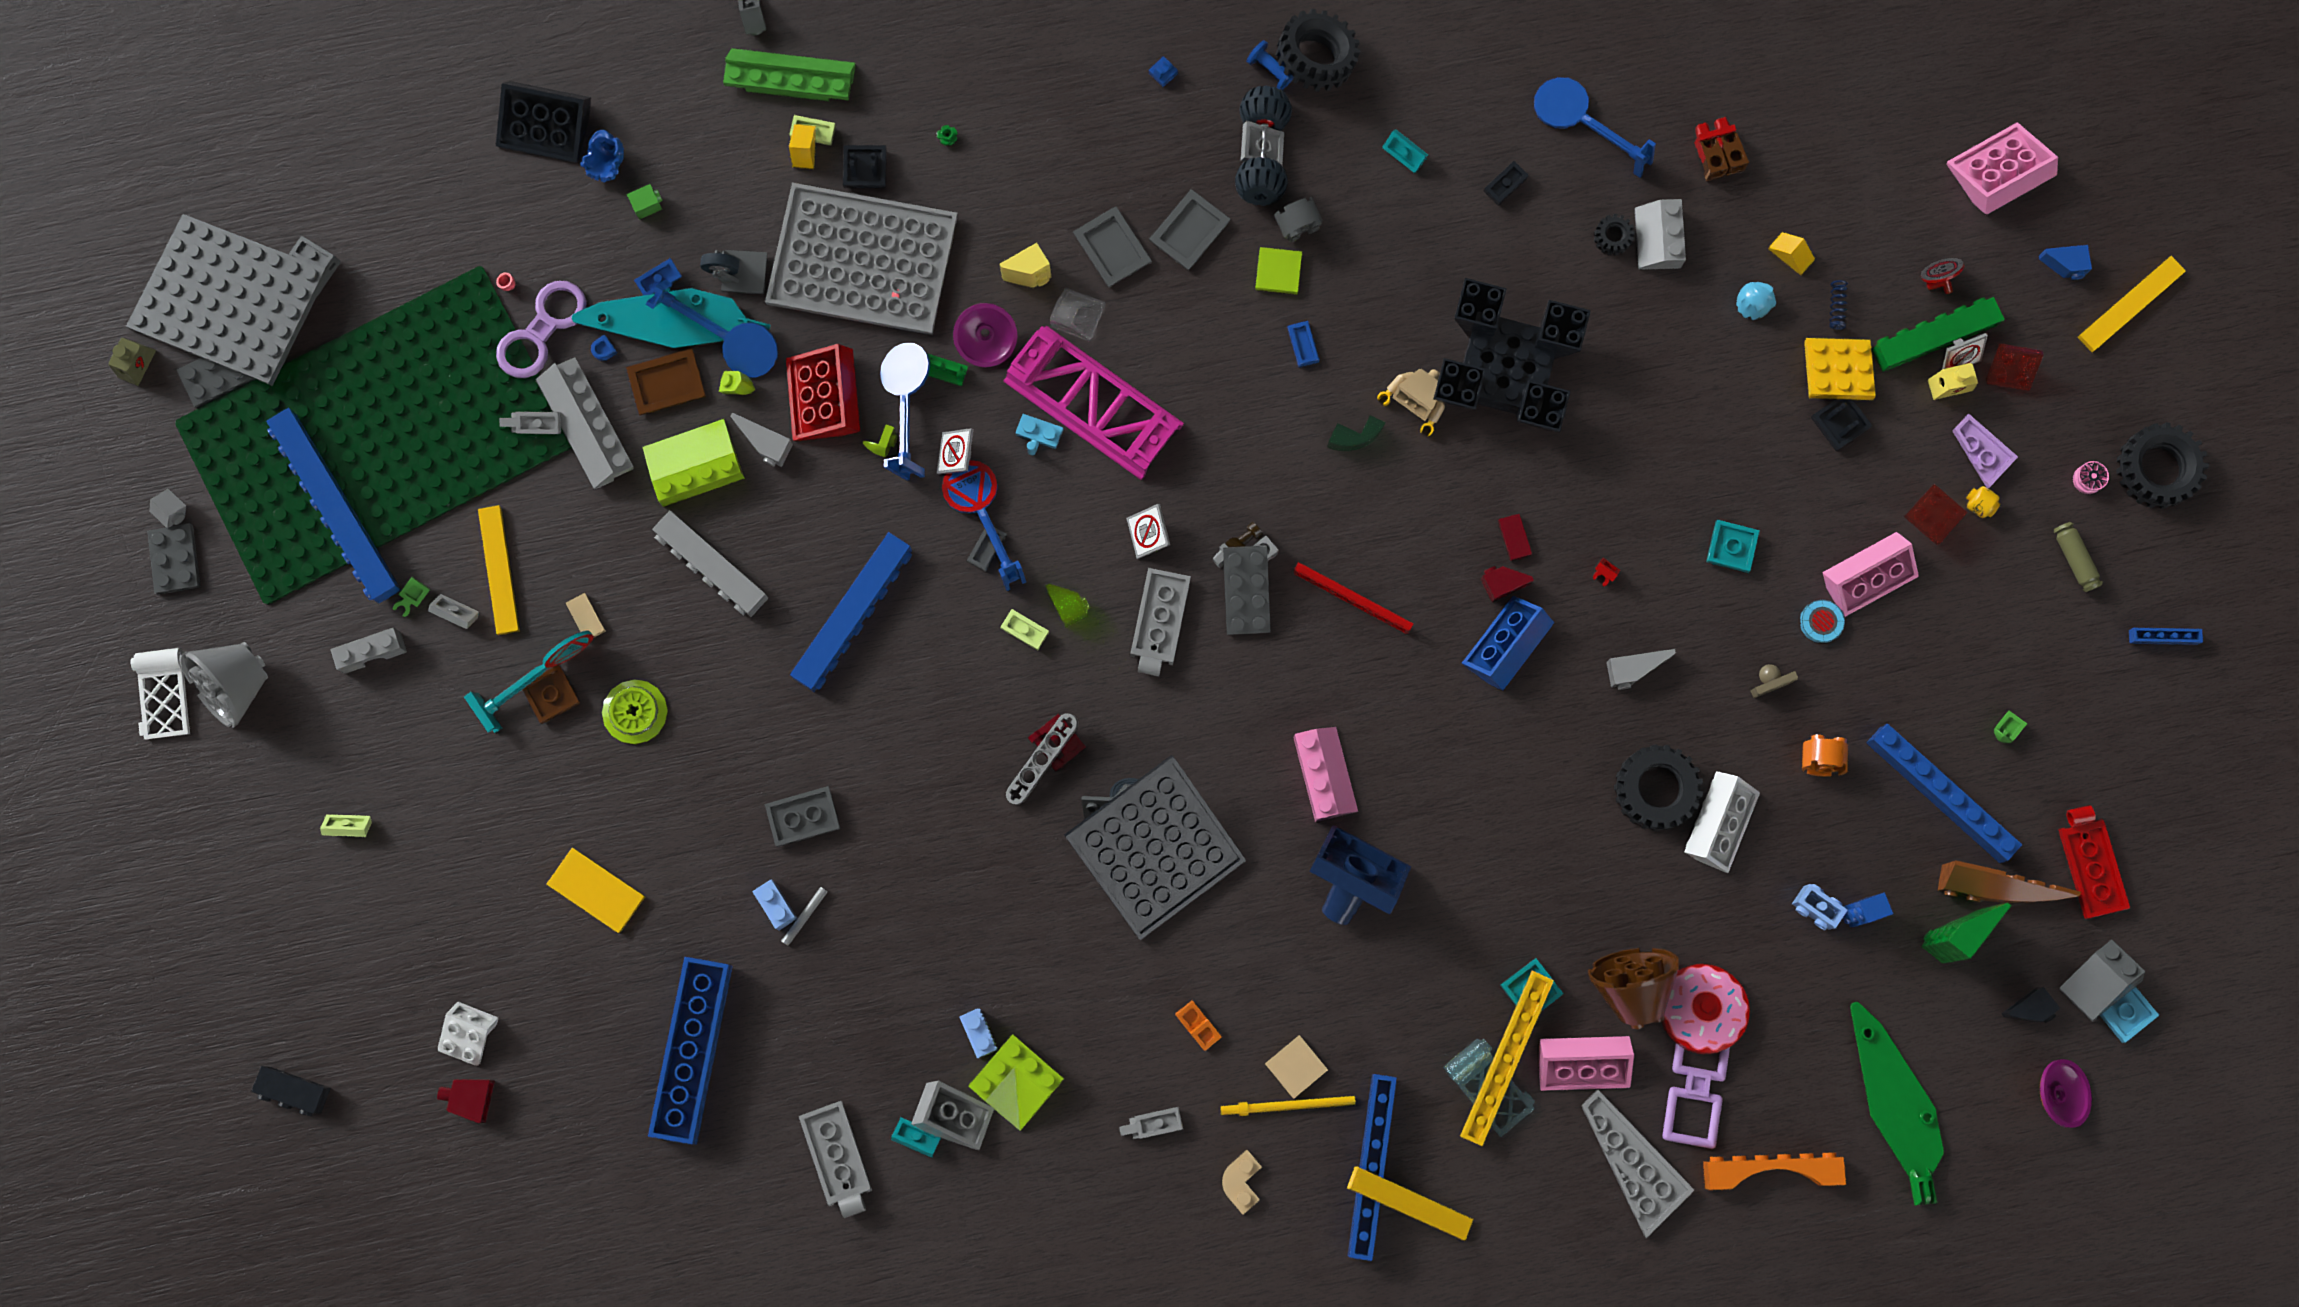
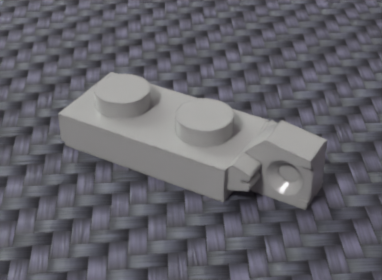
M561 412L511 413L512 418H500V427H512V432L561 434Z
M1179 1107L1134 1116L1135 1118L1129 1119V1125L1119 1127L1121 1136L1132 1133L1133 1139H1141L1183 1129Z

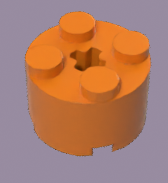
M1812 735L1811 740L1803 743L1802 771L1804 772L1807 769V774L1824 777L1831 776L1832 772H1838V776L1846 774L1848 772L1847 739L1842 737L1825 739L1823 735Z

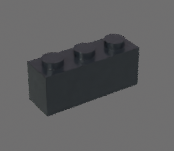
M261 1066L251 1092L258 1094V1099L267 1102L273 1099L279 1101L278 1106L291 1109L293 1106L300 1109L299 1113L312 1117L313 1114H321L331 1088L270 1066Z

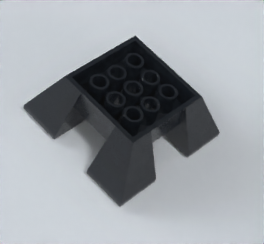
M1465 278L1454 317L1455 321L1469 338L1464 361L1462 363L1446 358L1443 359L1433 400L1471 410H1476L1477 404L1516 414L1517 422L1560 433L1571 391L1548 385L1554 359L1581 351L1591 310L1548 300L1540 326L1525 324L1500 317L1507 288ZM1507 343H1514L1517 348H1510ZM1482 357H1488L1491 363H1485ZM1507 362L1512 368H1505L1502 363ZM1523 368H1529L1533 373L1527 374ZM1503 382L1507 388H1500L1497 383Z

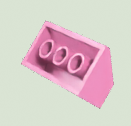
M1898 532L1823 572L1826 588L1835 604L1843 612L1844 617L1919 577L1912 543Z
M1336 727L1313 729L1295 734L1294 742L1315 822L1358 812Z
M1629 1036L1540 1039L1538 1057L1541 1091L1630 1088L1634 1053Z

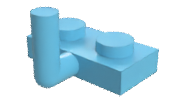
M1022 414L1016 430V436L1031 440L1027 443V450L1030 455H1035L1039 444L1056 449L1063 432V427Z

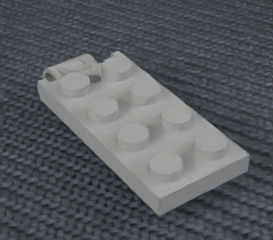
M1148 568L1130 657L1140 656L1139 673L1159 676L1162 661L1173 665L1191 576ZM1156 646L1157 649L1153 651L1151 647Z
M839 1101L800 1115L799 1119L828 1205L832 1206L838 1202L843 1218L866 1211L861 1193L870 1192L872 1188L843 1102ZM844 1183L849 1184L848 1189L844 1188Z

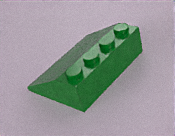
M2004 903L1979 909L1934 931L1931 929L1924 936L1923 940L1925 942L1921 947L1942 964L1971 959L2011 905Z

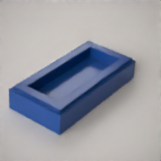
M1304 321L1289 325L1287 329L1298 367L1318 363L1320 360L1309 322Z

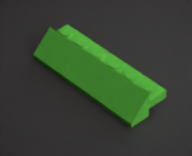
M731 48L725 58L726 67L723 84L724 86L745 88L746 92L829 101V98L849 100L855 63Z

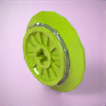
M634 679L622 682L610 691L604 700L602 716L604 726L611 736L623 743L639 744L647 742L659 734L666 722L668 710L665 698L657 687L647 681ZM632 706H634L636 709L639 708V710L636 711V716L629 714V712L632 711Z

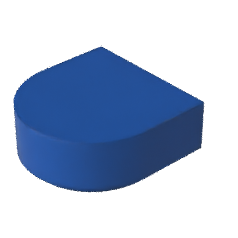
M605 334L591 345V352L599 361H606L617 354V351Z

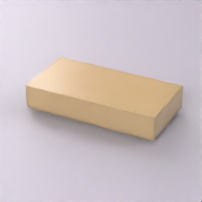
M586 593L566 602L580 632L590 631L594 637L606 632Z

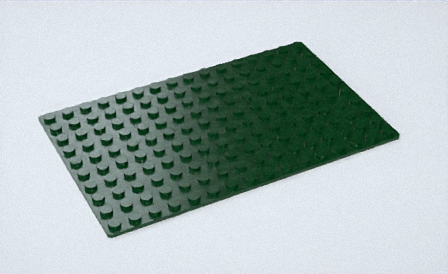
M478 266L283 365L273 386L255 379L175 421V425L264 604L269 605L347 564L342 556L343 549L341 546L338 547L331 538L333 532L322 523L320 519L322 517L319 510L316 511L311 505L310 499L312 497L309 492L305 493L301 488L299 475L295 476L288 466L291 463L288 457L284 458L278 449L280 446L278 440H274L267 430L270 427L266 421L285 409L290 408L298 416L376 548L403 536L572 448L562 428L561 434H526L512 432V427H500V418H512L511 413L553 411L536 381L540 376L539 373L527 378H516L506 374L498 364L496 358L497 346L504 336L516 331L482 266ZM521 339L513 341L508 346L505 358L511 366L524 369L533 365Z

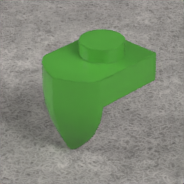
M2008 710L1994 728V734L1999 742L2012 743L2027 723Z

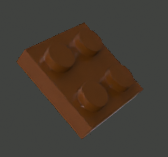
M557 665L544 672L540 677L522 689L541 724L581 703L561 665Z

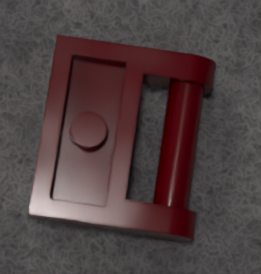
M1057 714L1040 729L1028 737L1029 741L1032 744L1035 743L1038 747L1043 740L1041 737L1044 734H1048L1060 715ZM1063 721L1065 723L1064 728L1062 730L1057 728L1056 731L1062 733L1066 737L1067 733H1064V730L1069 726L1065 721ZM1075 733L1061 751L1064 757L1061 759L1057 757L1052 763L1051 767L1055 772L1086 749V746ZM1053 735L1050 738L1057 747L1060 745L1061 739L1058 735Z

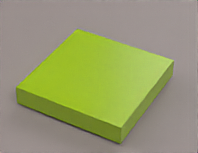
M1260 247L1255 290L1297 294L1302 252Z

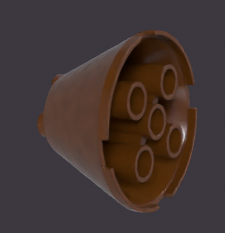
M1640 948L1611 953L1598 959L1593 963V969L1588 970V975L1591 982L1622 1023L1631 1025L1632 1029H1641L1645 1026L1644 1024L1657 1023L1664 1020V1013L1679 969V960L1674 953L1664 949L1652 948V952H1640Z

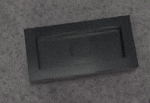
M1513 161L1484 188L1483 192L1497 205H1500L1529 175Z

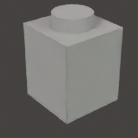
M167 489L150 499L149 512L166 528H169L174 524H180L184 520L186 505Z

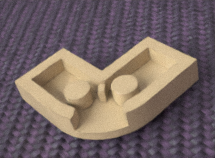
M1248 1150L1226 1168L1222 1180L1225 1194L1242 1214L1260 1200L1245 1183L1262 1168Z

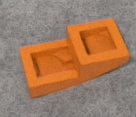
M1192 1000L1175 1013L1176 1017L1204 1051L1222 1038Z

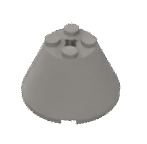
M245 642L238 645L184 652L179 656V662L189 684L194 682L200 691L197 695L199 699L222 724L227 727L232 725V728L239 724L263 683L268 678V675L262 669L265 666L264 661L260 656H254L251 653L250 647Z

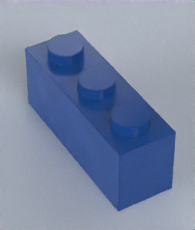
M1885 892L1843 906L1847 909L1843 920L1846 924H1849L1850 928L1893 914Z

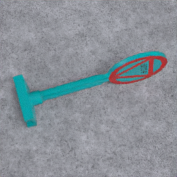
M582 631L568 637L547 653L542 661V665L534 668L497 697L491 698L486 703L481 695L475 692L468 693L464 698L486 731L497 733L502 729V726L493 713L500 709L502 704L540 677L548 668L560 665L578 655L592 642L594 636L590 631Z

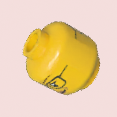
M1985 486L1980 487L1978 490L1973 488L1966 497L1969 500L1967 508L1980 518H1986L1987 516L1991 518L2001 505L1999 503V496Z

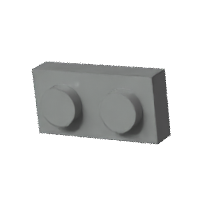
M442 594L429 605L428 610L465 629H468L478 619L479 611Z

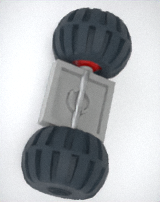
M1259 86L1253 88L1246 93L1240 104V116L1244 123L1241 161L1244 163H1242L1237 171L1235 186L1239 196L1245 202L1252 203V205L1266 206L1276 203L1285 194L1288 185L1287 174L1282 166L1284 132L1281 131L1290 121L1292 107L1285 92L1276 87Z

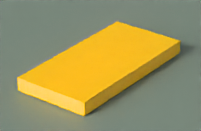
M571 848L547 882L548 886L619 934L645 898L644 895L574 848Z

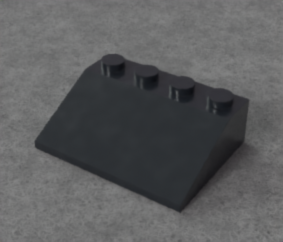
M513 81L502 83L496 146L577 163L589 121L591 97Z

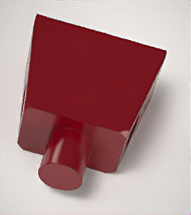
M453 1080L451 1088L440 1086L437 1099L448 1101L447 1111L477 1123H486L495 1080Z

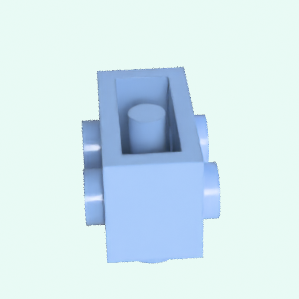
M1808 884L1803 886L1792 903L1796 907L1795 910L1804 917L1809 916L1814 919V924L1823 930L1836 928L1847 912V909L1842 906L1843 904L1839 900L1824 894V891L1817 885Z

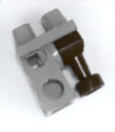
M1253 521L1247 526V532L1238 538H1230L1219 547V552L1213 558V562L1219 568L1224 566L1223 548L1245 547L1253 537L1259 539L1263 535V532ZM1264 536L1254 545H1267L1268 561L1278 555L1279 550L1267 536Z

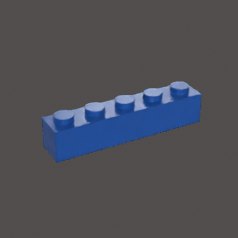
M2132 628L2129 630V642L2131 644L2198 645L2203 643L2202 629Z

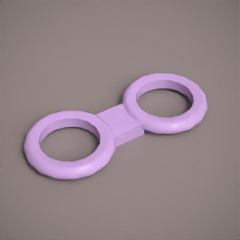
M555 281L547 284L540 290L536 298V317L526 330H516L508 333L497 346L496 358L499 366L506 374L516 378H527L536 375L543 369L548 358V349L545 343L556 328L566 329L577 324L572 321V315L566 319L550 317L544 309L545 301L552 292L566 290L577 298L578 304L575 313L586 308L587 301L583 291L577 285L568 281ZM519 339H528L534 342L539 349V356L536 362L524 369L511 366L505 358L508 346L513 341Z

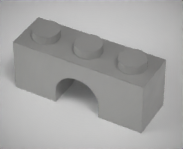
M390 628L330 649L336 669L344 674L365 667L364 663L372 659H389L407 653L402 634L395 628Z

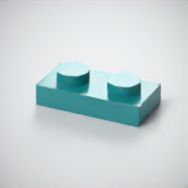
M1396 129L1392 131L1382 147L1414 173L1419 170L1428 156L1426 152Z
M900 1117L891 1140L932 1158L941 1138L912 1126L911 1121Z

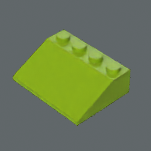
M724 419L643 447L651 481L657 499L663 507L744 479Z

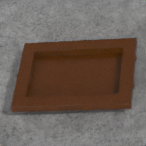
M692 348L626 367L629 383L631 384L640 416L706 397Z

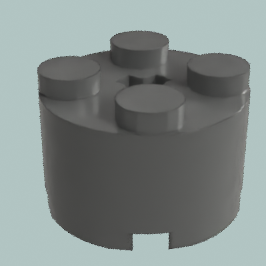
M1309 197L1308 202L1306 198L1287 205L1284 207L1285 212L1281 215L1279 211L1274 214L1284 238L1288 239L1290 243L1300 239V235L1306 231L1309 234L1320 229L1319 226L1323 222L1313 197Z

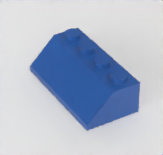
M1512 596L1462 664L1488 684L1503 691L1552 627L1554 621L1543 608Z

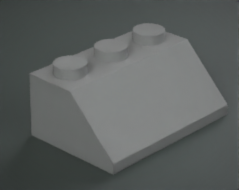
M1682 199L1658 200L1636 207L1635 224L1638 269L1681 268L1686 261Z

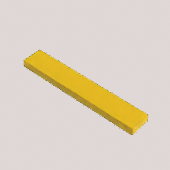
M2170 256L2081 333L2078 339L2091 352H2094L2186 270Z
M501 506L478 509L496 633L497 635L519 632L520 628Z
M1355 1167L1347 1186L1352 1191L1464 1241L1467 1238L1473 1221L1472 1218L1364 1169Z

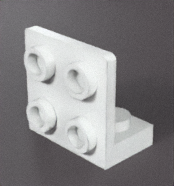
M457 1002L446 1013L438 1051L478 1066L481 1063L487 1035L497 1025L499 1017Z

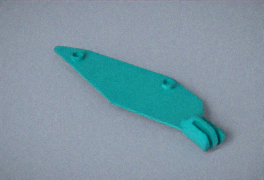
M693 288L669 292L675 296V299L727 331L742 323H757L770 330V324L746 318L732 298ZM655 294L600 302L574 313L571 317L572 321L577 324L671 348L724 341L718 335L672 307H667L660 303L652 309L645 305ZM602 317H606L605 321L600 322Z

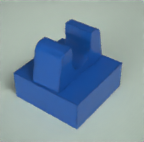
M1163 56L1149 69V74L1164 87L1178 74V70Z

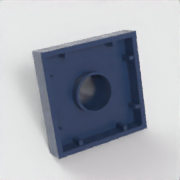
M1333 825L1309 872L1333 884L1322 907L1323 914L1335 923L1347 925L1363 901L1391 914L1399 899L1411 866Z

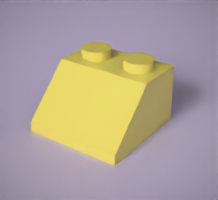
M1037 243L1000 263L1002 278L1007 282L1034 288L1037 285L1039 287L1045 285L1051 278L1050 263Z

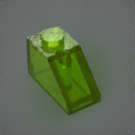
M1045 585L1065 628L1089 616L1087 610L1090 609V606L1085 597L1081 598L1079 593L1059 586Z

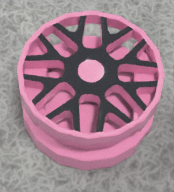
M2097 461L2083 464L2073 475L2075 487L2084 494L2098 492L2107 485L2109 480L2107 468Z

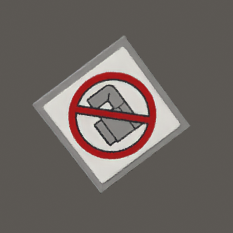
M1985 333L1965 342L1961 338L1954 340L1953 344L1955 346L1946 350L1942 370L1963 364L1981 362L1988 335Z
M974 429L942 432L937 474L968 471Z
M1160 504L1127 517L1137 559L1170 545Z

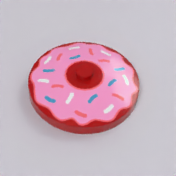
M1709 964L1687 966L1677 972L1662 1025L1670 1038L1682 1048L1699 1054L1718 1053L1731 1047L1744 1034L1750 1016L1749 1001L1742 985L1726 970Z

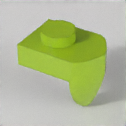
M740 371L723 372L719 392L723 394L747 395L755 391L753 382L746 374Z
M886 424L879 444L863 441V444L876 455L886 457L890 448L895 446L898 435H896L894 427Z

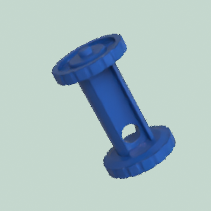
M1263 40L1252 50L1247 58V63L1252 65L1258 61L1279 79L1277 88L1283 90L1294 77L1291 73L1287 76L1284 74L1285 68L1279 66L1278 62L1266 52L1268 43Z

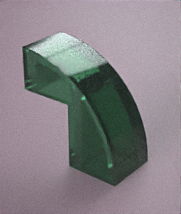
M1370 415L1361 434L1337 423L1327 447L1337 451H1354L1366 447L1380 435L1386 422Z

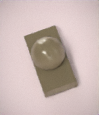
M1765 665L1759 672V678L1763 684L1752 689L1751 693L1753 698H1757L1798 680V676L1794 671L1781 677L1777 666Z

